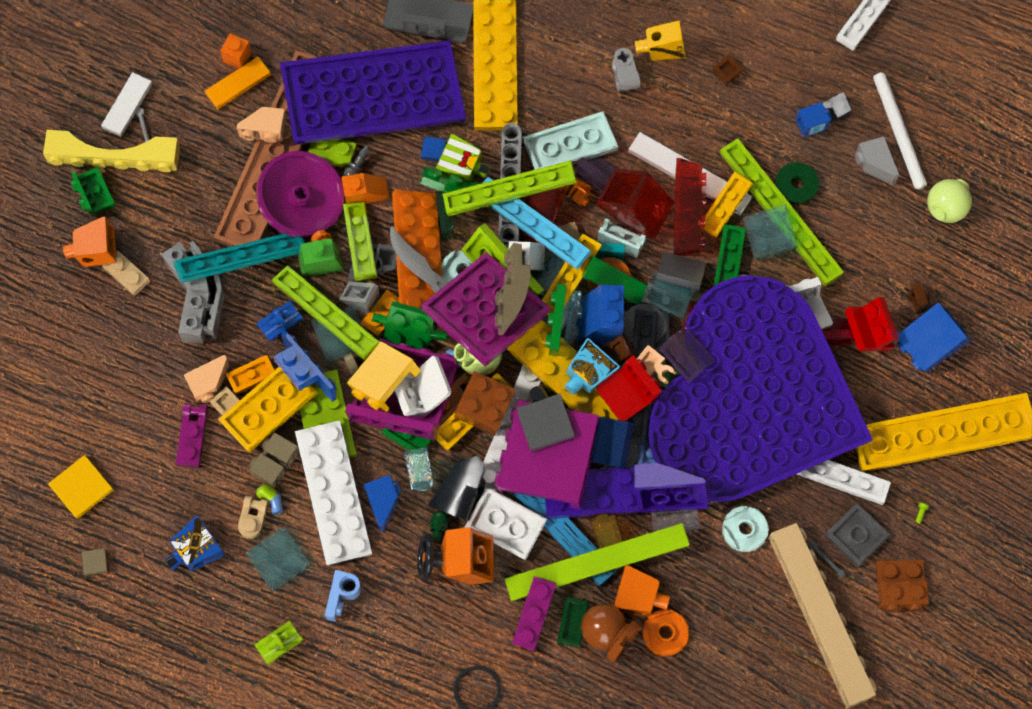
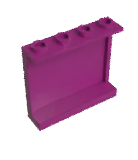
M378 339L379 342H383L413 359L418 367L423 365L430 357L437 356L452 390L459 368L456 358L447 353L435 354L425 348L418 350L411 348L407 344L400 343L396 345L385 339ZM395 391L385 402L389 407L387 412L380 408L375 410L368 405L365 399L360 401L354 397L353 403L347 404L345 413L350 421L387 428L392 431L435 441L449 397L426 417L404 416Z
M518 400L517 406L513 407L511 411L512 427L511 429L508 428L506 432L505 442H508L506 450H502L500 463H502L501 472L497 471L495 477V485H497L499 493L503 494L505 490L570 503L572 508L580 509L591 465L599 415L566 409L575 438L531 452L516 409L530 404V402Z

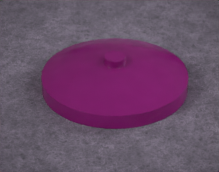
M291 151L280 154L265 166L257 182L256 198L263 217L272 227L288 236L307 238L312 237L319 230L326 231L338 219L344 204V189L338 173L326 160L313 153Z

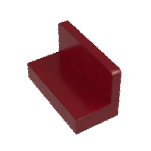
M847 318L832 319V327L822 330L829 346L853 345L855 342Z

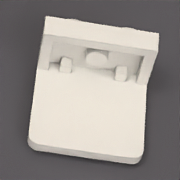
M818 277L804 279L792 286L787 285L799 293L808 303L821 330L832 327L833 321L820 297L821 282Z
M437 356L430 357L419 367L421 371L416 378L407 374L394 390L404 416L426 417L450 396L451 389Z

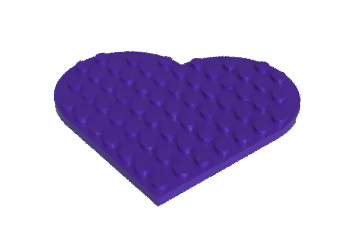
M753 275L725 280L708 290L696 303L688 317L683 337L684 357L689 371L681 374L667 385L653 407L649 423V444L655 463L704 478L709 502H726L748 496L873 440L811 307L799 293L786 286L785 283L769 277L764 278Z

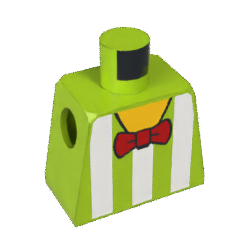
M454 134L450 135L436 166L442 173L457 175L468 182H472L474 175L487 178L490 171L489 165L481 163L482 151Z

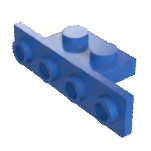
M285 329L281 330L282 342L286 350L274 356L275 363L299 391L315 382L331 402L335 401V391L337 388L332 379H327L324 376L320 365L312 362L310 354L306 349L302 350L294 335H289Z

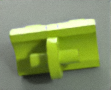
M289 620L254 646L267 665H269L301 643L303 639Z

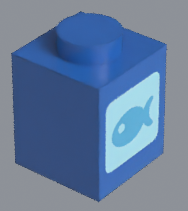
M822 102L798 110L795 120L803 138L828 129L831 114L827 108L825 109Z

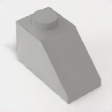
M880 137L859 143L855 152V159L857 164L861 165L863 172L891 185L895 184L899 173L885 138Z

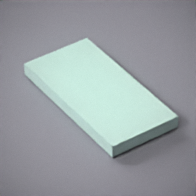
M604 111L522 137V142L534 170L570 160L573 165L618 151L619 148Z

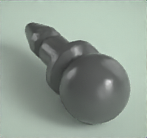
M368 145L359 152L355 163L350 162V167L345 169L343 176L363 172L364 169L361 166L368 156Z

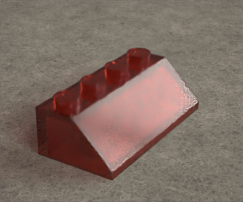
M676 158L673 254L679 256H700V249H705V236H701V228H705L706 216L701 215V207H706V194H702V186H706V173H702V165L682 158Z

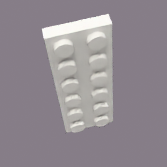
M340 421L295 431L327 566L372 555Z

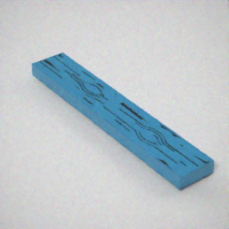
M511 492L524 507L546 518L545 498ZM569 518L547 520L544 528L571 557L598 550ZM617 569L592 576L591 578L600 587L617 572Z

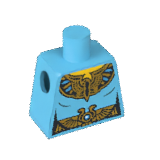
M587 338L565 372L571 379L564 387L572 395H575L581 388L587 393H591L598 384L615 373L620 366Z

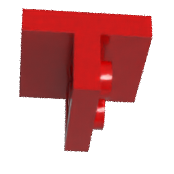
M878 297L863 307H849L845 310L858 351H889L894 348L893 341L899 339L885 297Z

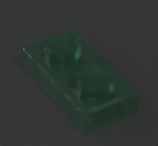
M438 191L436 192L441 237L442 240H450V232L454 231L453 218L448 219L443 199L445 192Z

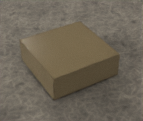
M105 548L82 552L85 576L108 573Z

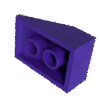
M659 463L634 465L635 491L639 513L709 509L704 478Z

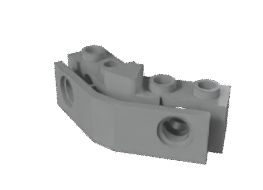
M194 241L189 243L191 247L187 250L179 242L162 253L165 264L186 291L178 333L184 342L204 344L206 335H211L212 339H217L225 299L224 290L219 275H212L211 277L215 281L217 288L214 304H212L206 277L181 283L174 267V261L203 253ZM208 314H211V319H208L206 326Z

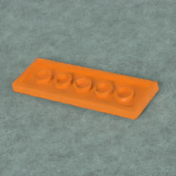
M394 190L392 193L394 228L408 245L426 258L430 268L442 277L436 193ZM396 254L399 303L421 309V305L432 297L435 292L427 283L409 270Z

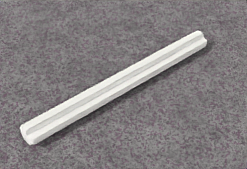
M880 72L874 75V82L914 188L917 190L927 186V182L886 74Z

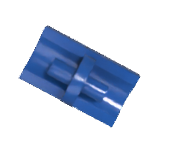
M288 301L277 310H272V313L260 320L257 326L269 342L281 335V330H289L301 322L303 317L295 309L291 301Z

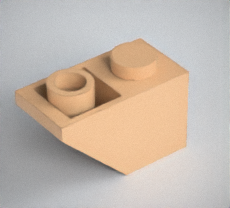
M261 107L237 124L239 137L250 141L260 139L268 143L282 142L287 119L285 110Z

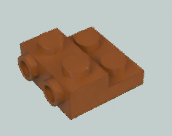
M923 560L876 561L879 608H886L887 612L900 611V608H909V611H922L929 604Z

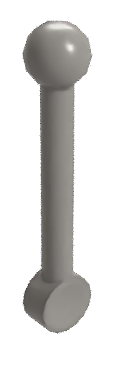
M137 108L135 113L140 119L145 142L149 141V136L143 117L145 112L142 108Z

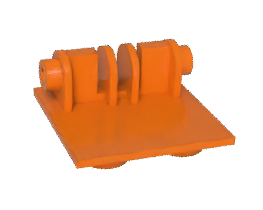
M579 179L576 180L577 183L558 188L566 194L574 185L568 197L579 206L583 205L585 207L589 203V195L596 196L591 192L593 188Z

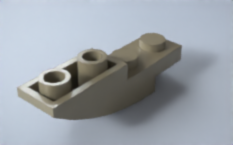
M513 243L509 250L505 252L504 264H507V271L504 276V285L499 292L497 291L495 296V304L498 305V313L495 317L498 335H503L515 320L524 303L529 287L531 266L522 265V244Z

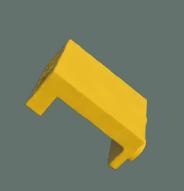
M380 342L347 384L353 390L351 394L360 401L365 399L373 409L378 410L380 408L387 412L389 407L385 404L386 400L406 375L410 374L416 378L421 370L413 359Z

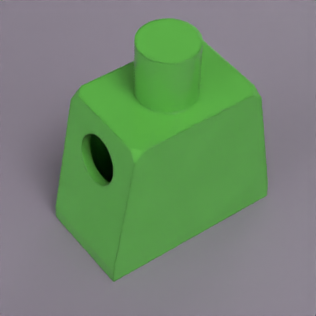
M333 239L315 240L300 245L298 258L302 278L344 270L340 249Z

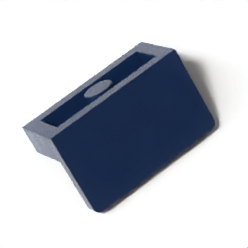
M599 417L591 462L625 468L634 423Z

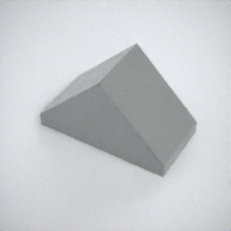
M349 281L339 300L368 314L380 298L379 289L373 283Z

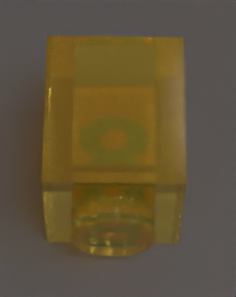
M603 514L595 517L591 528L598 549L622 542L614 515L608 516V514Z

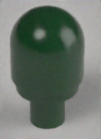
M436 511L431 517L429 527L430 531L433 532L432 541L434 543H440L442 534H445L446 530H448L449 515L443 511Z

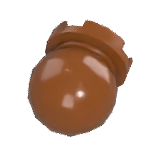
M598 604L590 608L584 614L581 623L583 637L589 646L597 650H607L608 655L606 659L614 664L624 654L623 646L628 640L633 642L641 629V626L636 621L627 624L625 615L618 608L609 604Z

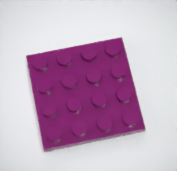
M487 252L421 305V310L485 367L550 312V307L528 289L524 303L515 320L503 335H498V327L495 326V317L498 313L495 296L497 291L499 292L504 285V276L507 270Z

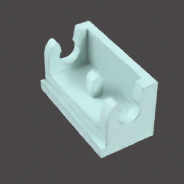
M605 218L603 227H600L598 231L597 241L625 244L624 253L638 258L647 238L644 234L640 236L611 223L610 219Z

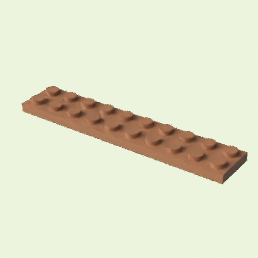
M296 50L292 61L318 57ZM283 81L271 108L285 110L287 119L283 141L268 143L264 140H256L214 235V240L232 247L263 239L269 223L263 217L257 203L256 187L259 176L265 166L275 157L286 152L301 151L303 144L294 145Z

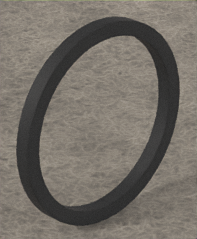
M473 666L463 670L456 678L453 688L457 704L462 709H469L460 702L457 695V685L461 677L467 672L482 670L489 673L497 684V696L494 702L485 708L492 709L499 701L501 686L497 676L490 669L482 666Z

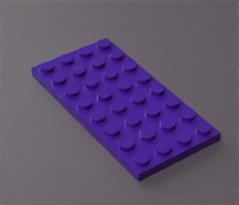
M450 40L280 62L294 145L459 123L466 120Z

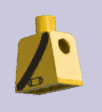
M679 21L646 29L647 39L635 41L637 54L649 52L652 61L686 58Z

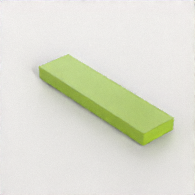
M365 201L343 204L355 281L377 279Z

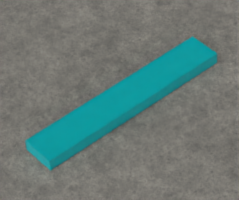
M281 234L174 261V267L181 283L299 254L300 245L305 242L303 238Z

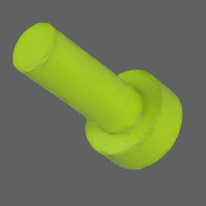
M919 503L918 505L920 510L915 521L918 524H921L925 510L928 511L929 505Z

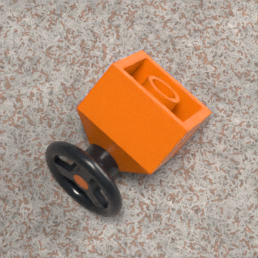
M472 527L446 530L441 548L434 549L431 536L428 534L423 535L419 543L417 555V569L420 579L422 581L428 580L432 567L441 568L446 577L468 585L494 582V536Z

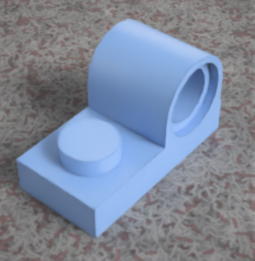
M335 570L325 612L327 620L336 622L337 615L341 616L344 605L341 599L353 600L360 595L361 585L355 575ZM348 582L356 584L355 589L351 592L343 589L344 585Z

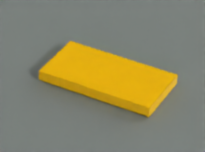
M278 367L218 420L250 453L317 395L318 392L312 385L299 391L280 367Z

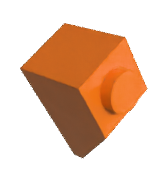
M366 173L342 176L346 204L364 201L366 204L390 199L387 181L384 177Z

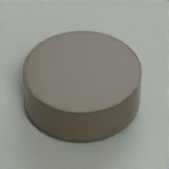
M352 352L344 355V360L351 374L354 375L359 369V365Z

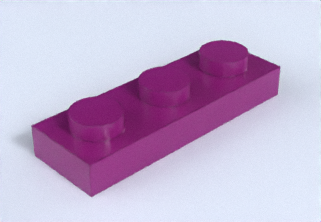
M534 576L512 644L532 651L535 650L556 583Z

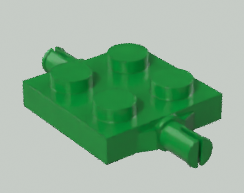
M392 301L387 316L374 312L372 322L384 324V339L392 344L399 345L403 343L411 348L420 350L421 348L428 349L432 338L444 342L447 339L448 333L435 330L434 320L420 308Z

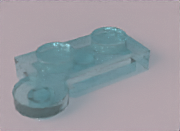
M577 290L576 295L572 294L569 300L563 336L564 343L573 344V340H578L579 327H576L577 318H581L583 305H580L582 291Z

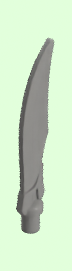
M391 226L390 239L392 247L402 263L427 283L435 293L448 284L447 280L430 268L426 258L408 245L397 233L396 229Z

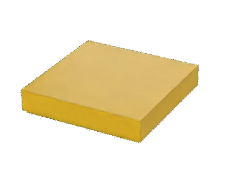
M85 455L48 483L76 519L80 518L114 491Z

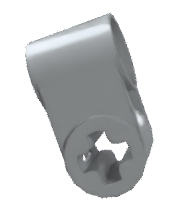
M627 48L618 49L614 54L612 62L618 92L640 88V77L632 52Z

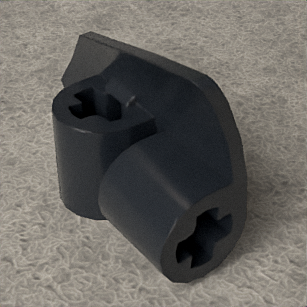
M477 455L456 463L430 501L429 506L468 521L475 499L481 496L485 487V479L482 477L486 468L480 457Z

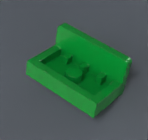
M98 167L78 176L75 171L71 173L74 180L70 181L75 193L80 192L82 199H79V203L84 212L88 210L91 217H94L116 207Z

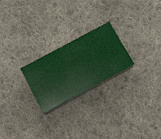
M566 597L557 644L580 648L582 638L581 623L584 614L587 612L589 601Z

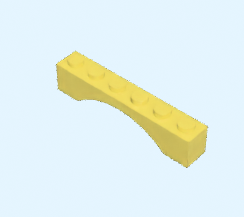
M47 130L43 155L48 163L57 166L62 164H71L76 167L93 165L98 168L110 166L121 170L136 168L141 171L157 169L161 172H170L171 170H178L180 144L177 138L154 137L136 147L122 150H107L85 144L74 137L69 131Z

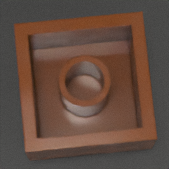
M474 371L455 411L454 418L496 436L516 389Z

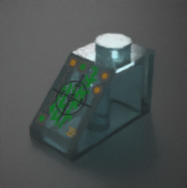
M427 447L404 451L411 490H428L429 486H433V478Z

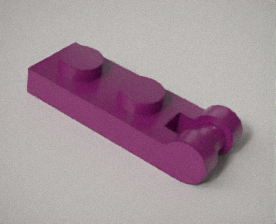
M184 403L176 458L177 466L200 468L208 412L207 405L192 406L191 403ZM191 415H198V421H190Z

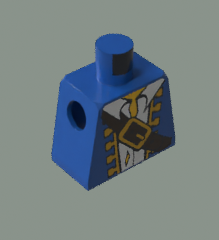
M197 515L170 540L176 551L166 557L165 561L172 570L185 563L190 571H194L223 557L224 553Z

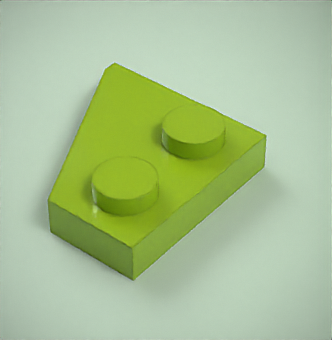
M343 139L313 142L308 152L320 156L332 167L350 166L349 164L353 160L357 144Z

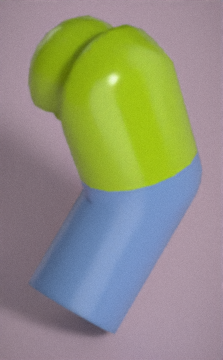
M268 484L258 487L256 490L257 496L270 501L272 514H282L283 506L280 492Z

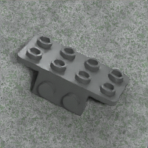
M389 0L383 26L390 30L465 43L474 8L470 3L454 0Z

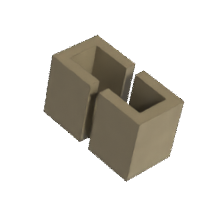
M274 432L271 438L267 437L264 441L262 454L260 453L259 456H255L250 462L249 471L252 477L276 489L286 474L283 470L284 467L290 468L299 454V449L297 445Z

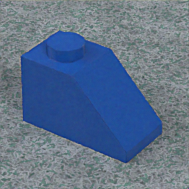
M390 475L364 484L380 532L386 529L399 502L397 494L401 493L397 480L392 481Z

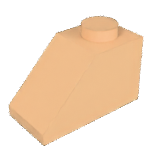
M225 355L184 374L198 404L208 403L220 392L229 368Z

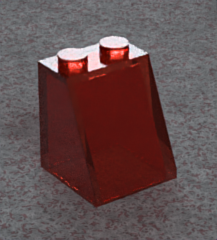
M615 168L597 200L596 206L632 232L640 236L644 234L648 238H656L675 202L648 172Z

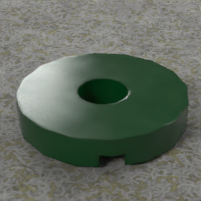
M793 162L786 164L779 170L776 175L775 186L790 204H806L816 195L819 179L812 167L805 163ZM795 179L800 180L803 186L795 188L792 186L791 181Z

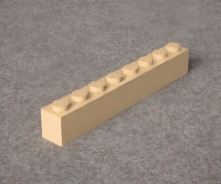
M795 523L772 532L769 536V541L846 709L872 699L876 696V685L871 677L868 678L865 672V661L862 656L857 655L855 650L856 642L851 634L848 635L845 629L846 620L841 612L838 613L835 607V596L832 591L828 592L825 585L827 583L823 571L818 570L815 564L817 558L814 551L809 549L805 542L807 541L805 531Z

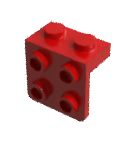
M634 355L626 360L622 368L596 387L598 394L619 421H627L656 400L661 393V386L657 379L649 376L643 361L637 360Z

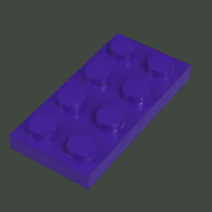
M634 467L589 469L581 508H572L570 503L545 499L546 519L637 514L639 508L635 491Z

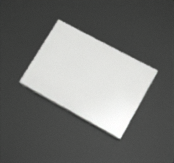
M486 487L465 528L472 527L494 536V543L526 560L548 519Z

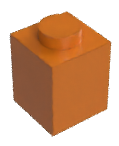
M230 33L220 53L224 63L239 69L246 65L252 51L249 41Z

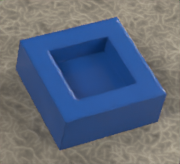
M425 136L421 160L439 162L446 146V140Z

